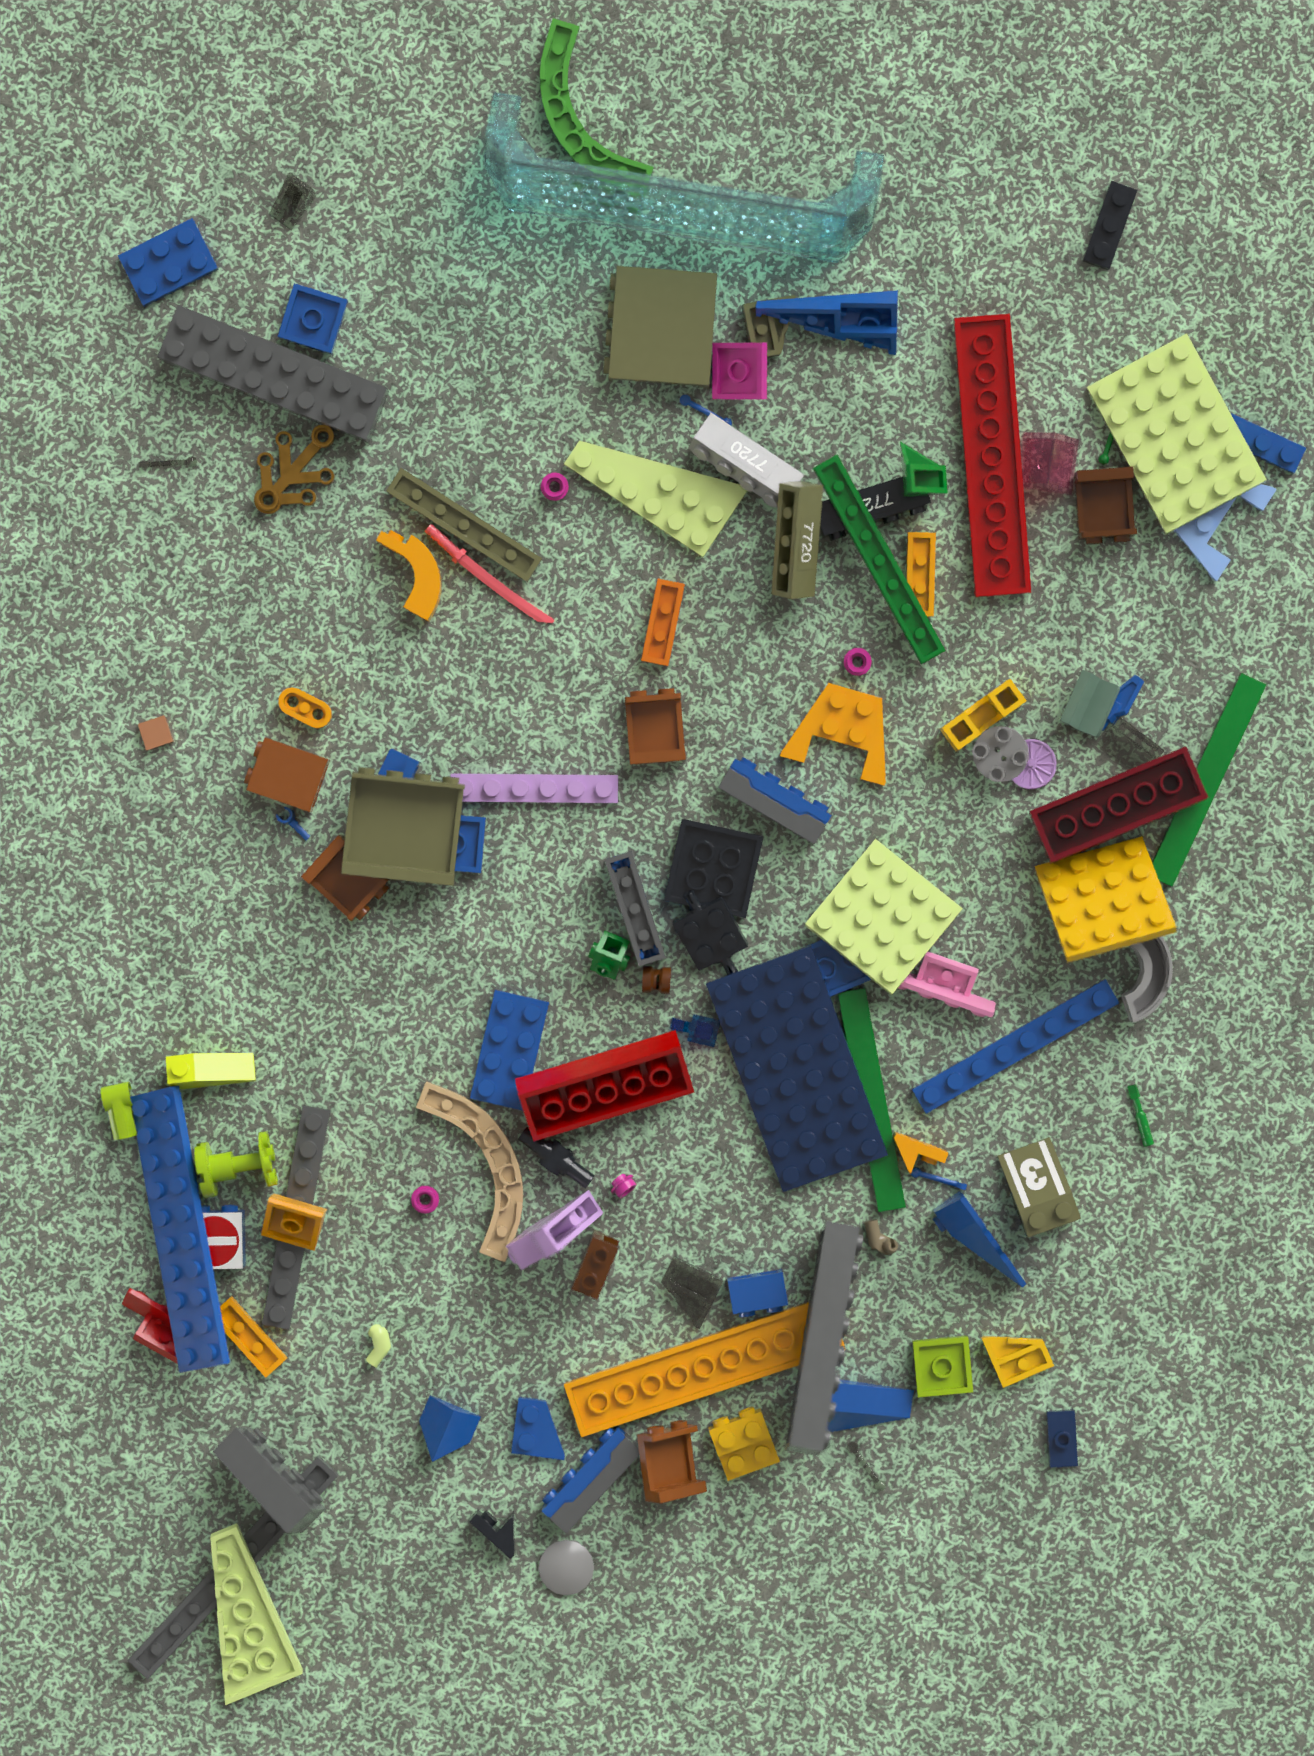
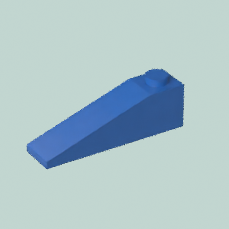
M840 1379L838 1392L836 1391L835 1394H832L831 1402L836 1403L833 1420L831 1419V1422H828L827 1430L835 1432L908 1419L911 1414L914 1390Z

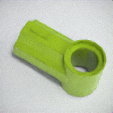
M130 1082L101 1087V1099L103 1107L109 1115L114 1140L137 1136L132 1110L133 1104L130 1099L129 1090H132Z

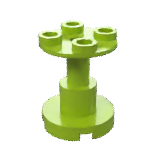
M267 1131L258 1133L259 1152L239 1156H234L232 1151L212 1154L208 1142L196 1144L194 1149L197 1174H200L201 1181L203 1182L199 1183L205 1199L218 1195V1182L237 1179V1173L263 1169L267 1186L278 1185L276 1169L272 1167V1161L276 1160L273 1144L270 1145Z

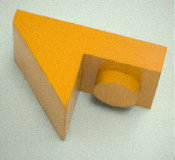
M894 1131L893 1139L909 1174L912 1172L918 1154H921V1160L933 1165H937L938 1161L945 1163L948 1156L946 1150Z

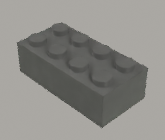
M236 1427L212 1452L287 1534L303 1533L326 1509L321 1504L323 1499L315 1490L307 1489L302 1483L304 1481L302 1475L292 1468L290 1470L284 1463L285 1457L277 1449L274 1448L272 1450L265 1443L267 1438L259 1429L255 1428L253 1430L252 1428Z

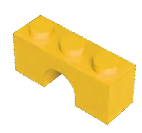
M1008 679L941 727L940 731L953 749L959 751L986 729L1025 703L1026 699L1013 681Z

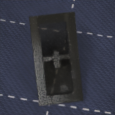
M290 172L269 215L292 231L317 195L312 187Z

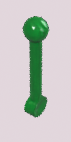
M1111 432L1109 433L1103 454L1098 458L1099 463L1102 465H1106L1109 462L1108 454L1114 439Z

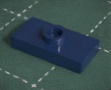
M1075 1410L1046 1411L1050 1468L1078 1466Z

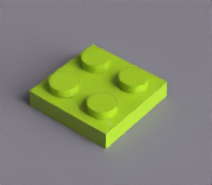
M967 1335L912 1340L918 1398L973 1392L969 1339Z

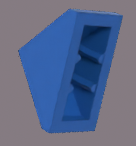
M430 1395L419 1423L432 1462L470 1443L481 1416Z

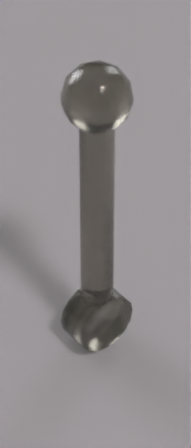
M193 456L184 460L139 462V468L178 465L195 467L197 465V459Z
M849 1442L847 1450L856 1456L875 1483L876 1490L883 1491L886 1488L885 1482L878 1479L858 1451V1445L855 1442Z

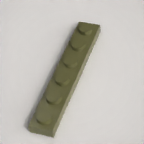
M400 468L386 490L387 493L527 583L542 561L541 557L402 468Z

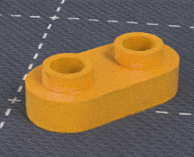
M287 688L279 696L278 704L285 714L313 728H323L332 719V710L327 703L298 688ZM297 697L298 705L290 707L288 704L289 698ZM316 709L323 711V717L320 720H316L313 717V712Z

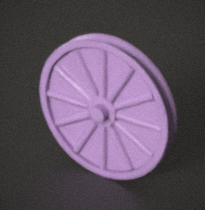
M1036 739L1025 740L1029 747L1027 765L1018 777L1011 780L1022 788L1038 789L1045 786L1053 778L1057 766L1056 757L1053 750L1046 743Z

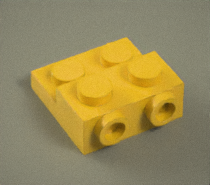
M754 1407L745 1408L738 1412V1417L729 1420L728 1416H724L712 1421L713 1426L708 1427L728 1481L780 1462L761 1408L757 1410Z

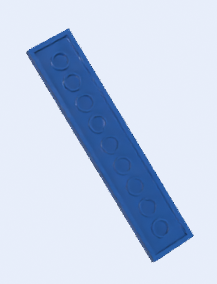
M172 1086L131 1096L137 1131V1143L179 1373L230 1363L180 1086Z

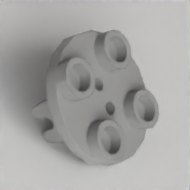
M995 726L984 731L976 740L972 749L973 760L978 771L986 778L994 782L1009 781L1018 777L1025 769L1029 759V747L1024 737L1017 730L1007 726ZM996 747L1000 748L999 752L995 750ZM1002 756H1006L1007 760L1003 761Z

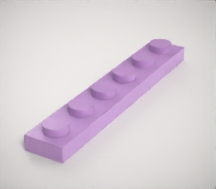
M451 774V777L459 778V783L465 785L462 802L618 803V775Z

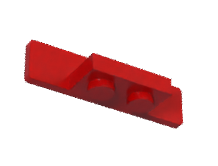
M129 1288L122 1305L145 1317L136 1331L133 1340L178 1364L167 1306L160 1305L151 1300L141 1291Z

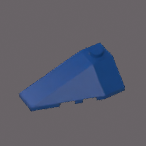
M958 1191L933 1209L936 1214L933 1221L941 1232L947 1230L952 1237L1019 1286L1024 1287L1027 1285L961 1191Z

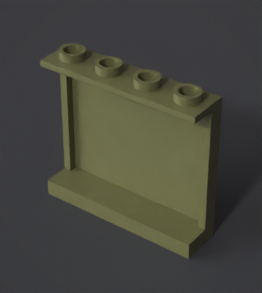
M617 266L616 273H611L610 290H615L614 301H609L608 318H613L612 329H607L606 346H611L610 357L604 358L603 374H609V381L626 380L698 386V388L709 389L717 273Z
M358 767V772L352 771L341 874L454 886L465 785L459 783V778L443 776L442 781L431 780V775L415 773L414 778L403 777V772L387 770L386 775L375 774L374 768Z

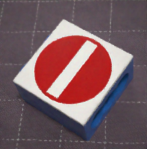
M201 1205L213 1269H243L246 1266L245 1210H238V1205H222L221 1210H210V1205Z

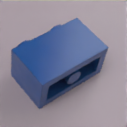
M782 1269L727 1278L733 1314L739 1313V1317L756 1315V1310L766 1309L767 1313L779 1312L783 1310V1306L788 1305Z

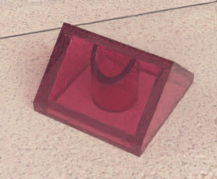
M1024 432L1021 447L1023 488L1072 495L1079 439L1051 432Z

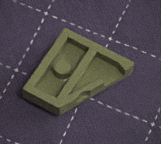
M790 295L768 300L792 299L796 298V296ZM757 302L743 304L741 307L748 342L767 343V358L780 356L790 322L783 324L779 322L778 318L764 314L761 317L756 316Z

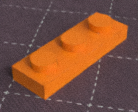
M657 579L641 661L669 666L685 584Z

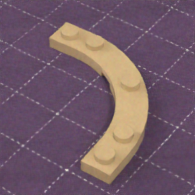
M426 1081L416 1108L441 1117L461 1128L476 1141L488 1161L495 1185V1205L490 1226L479 1252L505 1262L508 1256L506 1245L514 1240L523 1208L522 1175L515 1151L501 1127L480 1106L456 1092Z

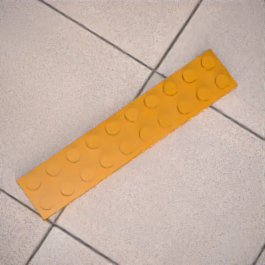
M809 1302L565 1382L564 1387L581 1437L798 1366ZM841 1339L840 1346H845L843 1339Z

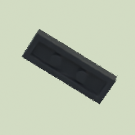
M1114 181L1110 182L1083 262L1106 270L1110 269L1138 191L1137 189Z

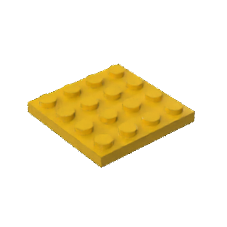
M1142 836L1073 855L1054 864L1048 862L1035 866V872L1067 963L1176 933L1174 919Z

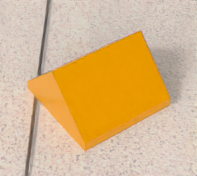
M273 1193L267 1203L261 1236L315 1251L327 1209Z

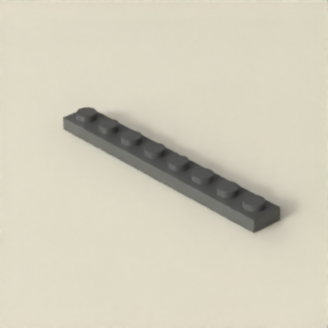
M303 1105L286 1197L313 1205L331 1110ZM277 1240L262 1325L290 1329L305 1248Z

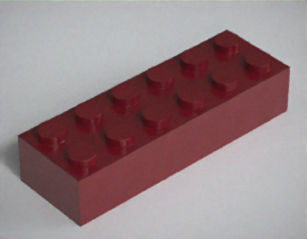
M1187 746L1033 809L1029 811V815L1049 863L1054 864L1206 801L1208 795Z

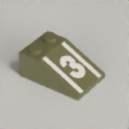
M1050 1137L997 1155L1024 1233L1028 1238L1081 1219Z

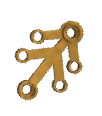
M318 425L313 429L311 443L292 464L290 446L292 445L293 438L291 434L287 431H281L276 435L275 441L279 446L281 477L274 485L271 473L274 457L268 452L259 454L257 463L260 466L262 488L256 492L254 503L260 512L273 514L280 509L281 505L304 504L305 506H312L316 502V494L311 489H304L301 493H283L290 484L321 483L323 485H330L333 483L335 475L329 468H322L319 471L301 472L321 448H328L333 444L335 436L329 426ZM321 432L328 433L329 438L326 442L319 441L318 436ZM287 435L289 442L286 445L280 444V436ZM263 456L270 457L271 462L268 466L261 464ZM325 471L331 473V479L327 482L321 479V474ZM307 492L313 495V499L309 503L303 501V495ZM265 496H273L274 501L271 505L264 504L263 499Z

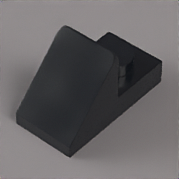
M477 1509L470 1517L469 1522L511 1559L515 1554L514 1511L498 1527L495 1525L498 1521L491 1513L486 1510L482 1513Z

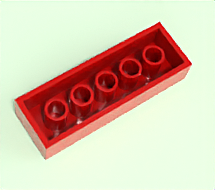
M676 1030L515 1079L518 1096L533 1141L695 1093Z

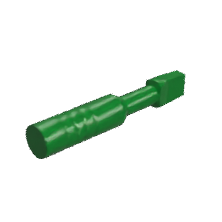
M1136 1084L1127 1086L1128 1092L1135 1107V1118L1143 1146L1153 1145L1154 1141L1147 1116L1143 1112L1139 1100V1090Z

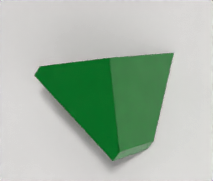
M900 441L904 497L948 494L946 465L935 463Z

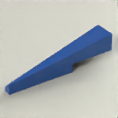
M898 291L757 301L756 316L761 317L764 314L778 318L779 322L783 324L792 322L802 325L804 330L842 341H845L846 338L863 343L864 347L870 349L872 346L888 349V354L896 355Z

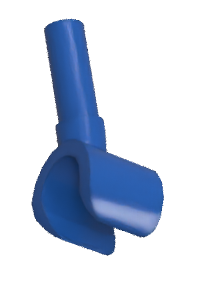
M284 807L289 811V818L282 820L276 814L277 820L285 825H290L306 841L310 835L295 820L294 811Z

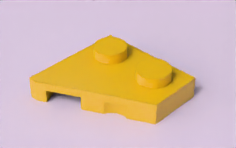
M999 1336L981 1337L1003 1388L1054 1366L1043 1339Z

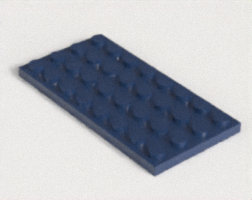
M811 945L706 983L783 1192L888 1156L886 1146Z

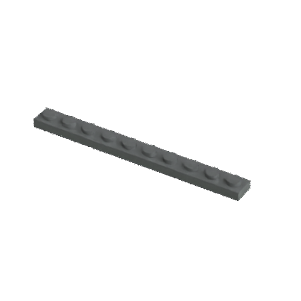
M318 1455L301 1473L304 1478L302 1483L308 1490L313 1489L321 1495L339 1474ZM267 1511L243 1535L255 1564L285 1533ZM213 1569L127 1660L146 1679L152 1676L217 1606Z

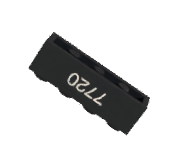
M903 477L857 490L875 522L883 520L884 524L900 520L899 515L909 512L910 516L926 512L925 507L931 504L929 495L904 497ZM828 499L822 501L820 530L823 538L829 537L830 541L845 537V531L847 530Z

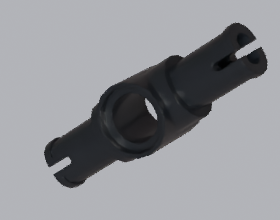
M526 1127L518 1138L521 1143L538 1154L536 1156L540 1159L538 1163L554 1175H567L585 1189L595 1177L594 1174L575 1161L576 1158L573 1156L575 1153L569 1148H564L558 1140L554 1139L552 1141L549 1139L547 1141L540 1139L533 1141L529 1127Z

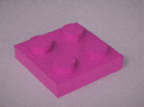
M712 343V399H767V343Z

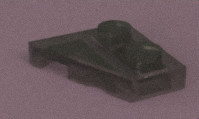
M673 1255L661 1283L676 1299L680 1308L686 1312L694 1326L700 1329L723 1284V1279Z

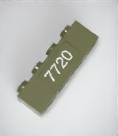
M806 481L779 483L771 591L773 595L788 599L815 596L823 485Z

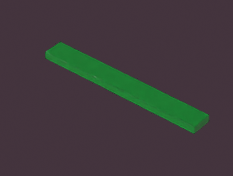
M838 454L813 467L814 473L821 485H823L824 491L919 663L922 665L945 652V648Z
M1243 673L1239 674L1196 766L1208 799L1174 814L1152 861L1160 882L1173 887L1267 684Z
M861 988L838 993L846 1041L888 1152V1156L869 1162L878 1212L905 1208V1199L866 989Z

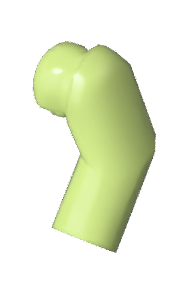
M375 1324L369 1329L368 1334L372 1337L374 1349L366 1358V1361L376 1368L391 1348L389 1333L385 1327H381L379 1324Z

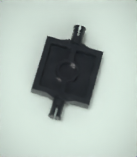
M690 890L689 894L686 892L683 897L690 910L685 915L673 920L672 925L698 971L712 964L721 963L727 975L737 972L738 969L735 967L731 957L735 953L747 948L748 942L723 897L721 896L711 902L700 904L693 890Z

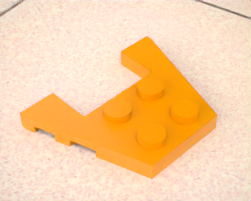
M828 683L781 751L780 757L804 763L812 735L868 751L860 779L885 786L882 698Z

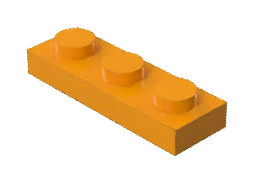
M908 532L906 579L926 616L934 617L936 533Z
M232 1296L220 1306L224 1332L266 1378L287 1359V1356Z

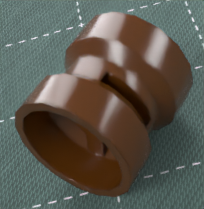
M643 965L642 993L659 991L661 994H670L671 967L654 969L652 966ZM657 975H659V985H656Z

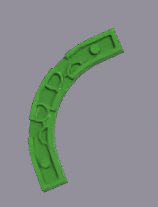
M553 18L544 45L540 66L542 104L553 134L567 154L591 175L614 186L646 195L654 167L627 159L609 151L592 139L579 121L569 96L568 72L580 26Z

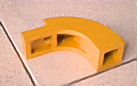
M392 530L388 534L381 531L376 541L406 558L414 570V587L403 607L430 622L438 607L442 588L440 570L434 556L412 534L405 544L403 543L404 537Z

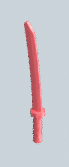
M430 524L424 531L453 557L452 561L455 564L457 562L512 605L537 622H554L553 618L524 600L465 554L467 551L464 548L460 550L433 524Z

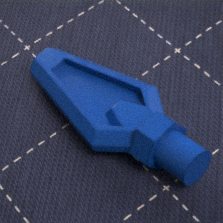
M1134 675L1120 686V691L1102 731L1109 724H1113L1118 717L1128 714L1144 684V681L1137 675Z

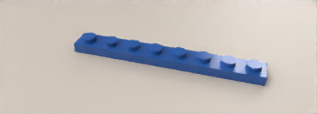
M1103 979L912 1088V1091L924 1112L928 1113L1119 1004V1001L1107 980Z

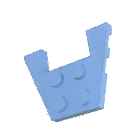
M1261 484L1239 497L1260 511H1263L1277 489ZM1236 498L1174 530L1214 581L1219 579L1231 559L1209 546L1207 542Z

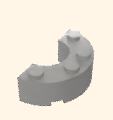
M1163 937L1129 946L1135 952L1140 968L1136 983L1130 990L1121 994L1130 1022L1140 1021L1154 1012L1163 1002L1162 1000L1168 988H1170L1173 965L1169 948Z

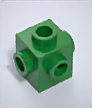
M604 930L599 943L594 942L588 956L592 959L590 970L600 976L616 980L619 971L625 972L631 956L626 955L630 940Z

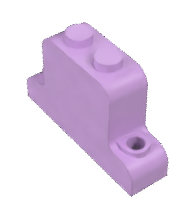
M585 1191L562 1208L528 1227L507 1244L506 1248L508 1249L510 1260L517 1264L520 1270H523L538 1260L546 1259L559 1252L600 1217L603 1212L590 1191Z

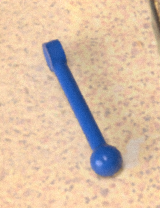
M686 394L680 397V403L683 406L689 405L707 416L713 413L691 401L690 396ZM713 413L714 415H716L717 417H719L720 419H722L723 421L732 426V420L730 418H722L721 416Z
M913 1167L911 1176L914 1178L923 1177L963 1190L967 1188V1184L923 1172L918 1167Z

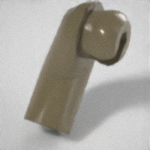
M877 1219L864 1222L868 1243L872 1249L883 1255H891L898 1250V1243L895 1239L880 1233Z

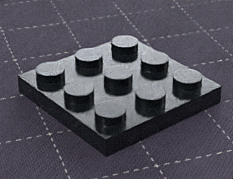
M682 819L664 901L689 906L683 895L686 892L689 894L690 890L694 891L700 904L711 902L722 896L733 916L746 918L764 836Z

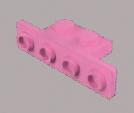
M927 952L923 957L917 975L910 973L898 988L916 991L924 998L942 1000L950 1007L968 1009L974 1015L980 1017H993L996 1003L994 1001L971 994L979 969L931 952Z

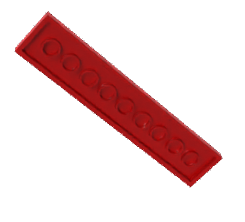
M1010 313L954 318L975 598L1032 593Z

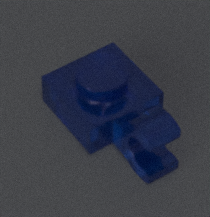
M697 1014L692 1015L691 1022L672 1017L670 1029L688 1033V1042L715 1047L720 1021L719 1019Z

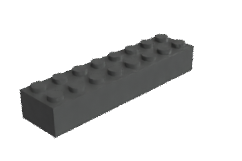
M177 305L157 356L164 363L318 424L329 426L333 430L366 443L370 442L389 394L387 387L180 305Z
M826 1221L821 1228L785 1450L819 1456L823 1450L829 1448L831 1431L827 1430L828 1422H831V1419L833 1420L836 1403L831 1402L832 1394H835L836 1391L838 1392L841 1376L836 1374L837 1366L843 1363L845 1346L840 1345L841 1339L848 1333L850 1321L849 1318H845L846 1311H849V1307H852L854 1291L850 1290V1283H853L857 1277L859 1263H855L854 1259L858 1252L861 1251L863 1235H858L860 1227Z

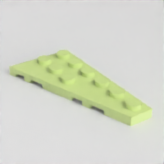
M583 441L577 443L564 463L565 466L701 557H704L747 493V490L736 483Z
M237 1523L212 1533L210 1537L225 1705L303 1674L302 1666Z

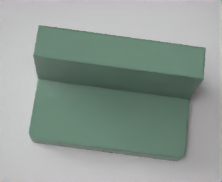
M1082 670L1060 721L1075 730L1098 738L1114 705L1120 687L1098 678L1093 673Z

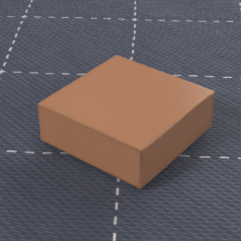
M165 715L138 724L146 751L174 742Z

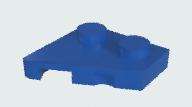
M518 1398L511 1453L559 1460L565 1459V1453L546 1400Z

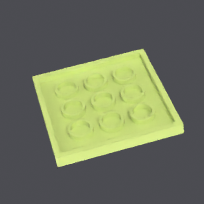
M875 839L808 919L805 926L890 995H893L963 908Z

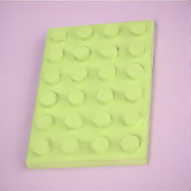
M1187 333L1087 387L1128 466L1133 467L1134 477L1166 535L1267 481Z

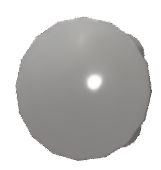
M576 1540L554 1542L545 1549L540 1557L539 1573L541 1580L548 1589L556 1594L572 1595L579 1593L587 1587L593 1577L594 1564L592 1556L586 1547Z

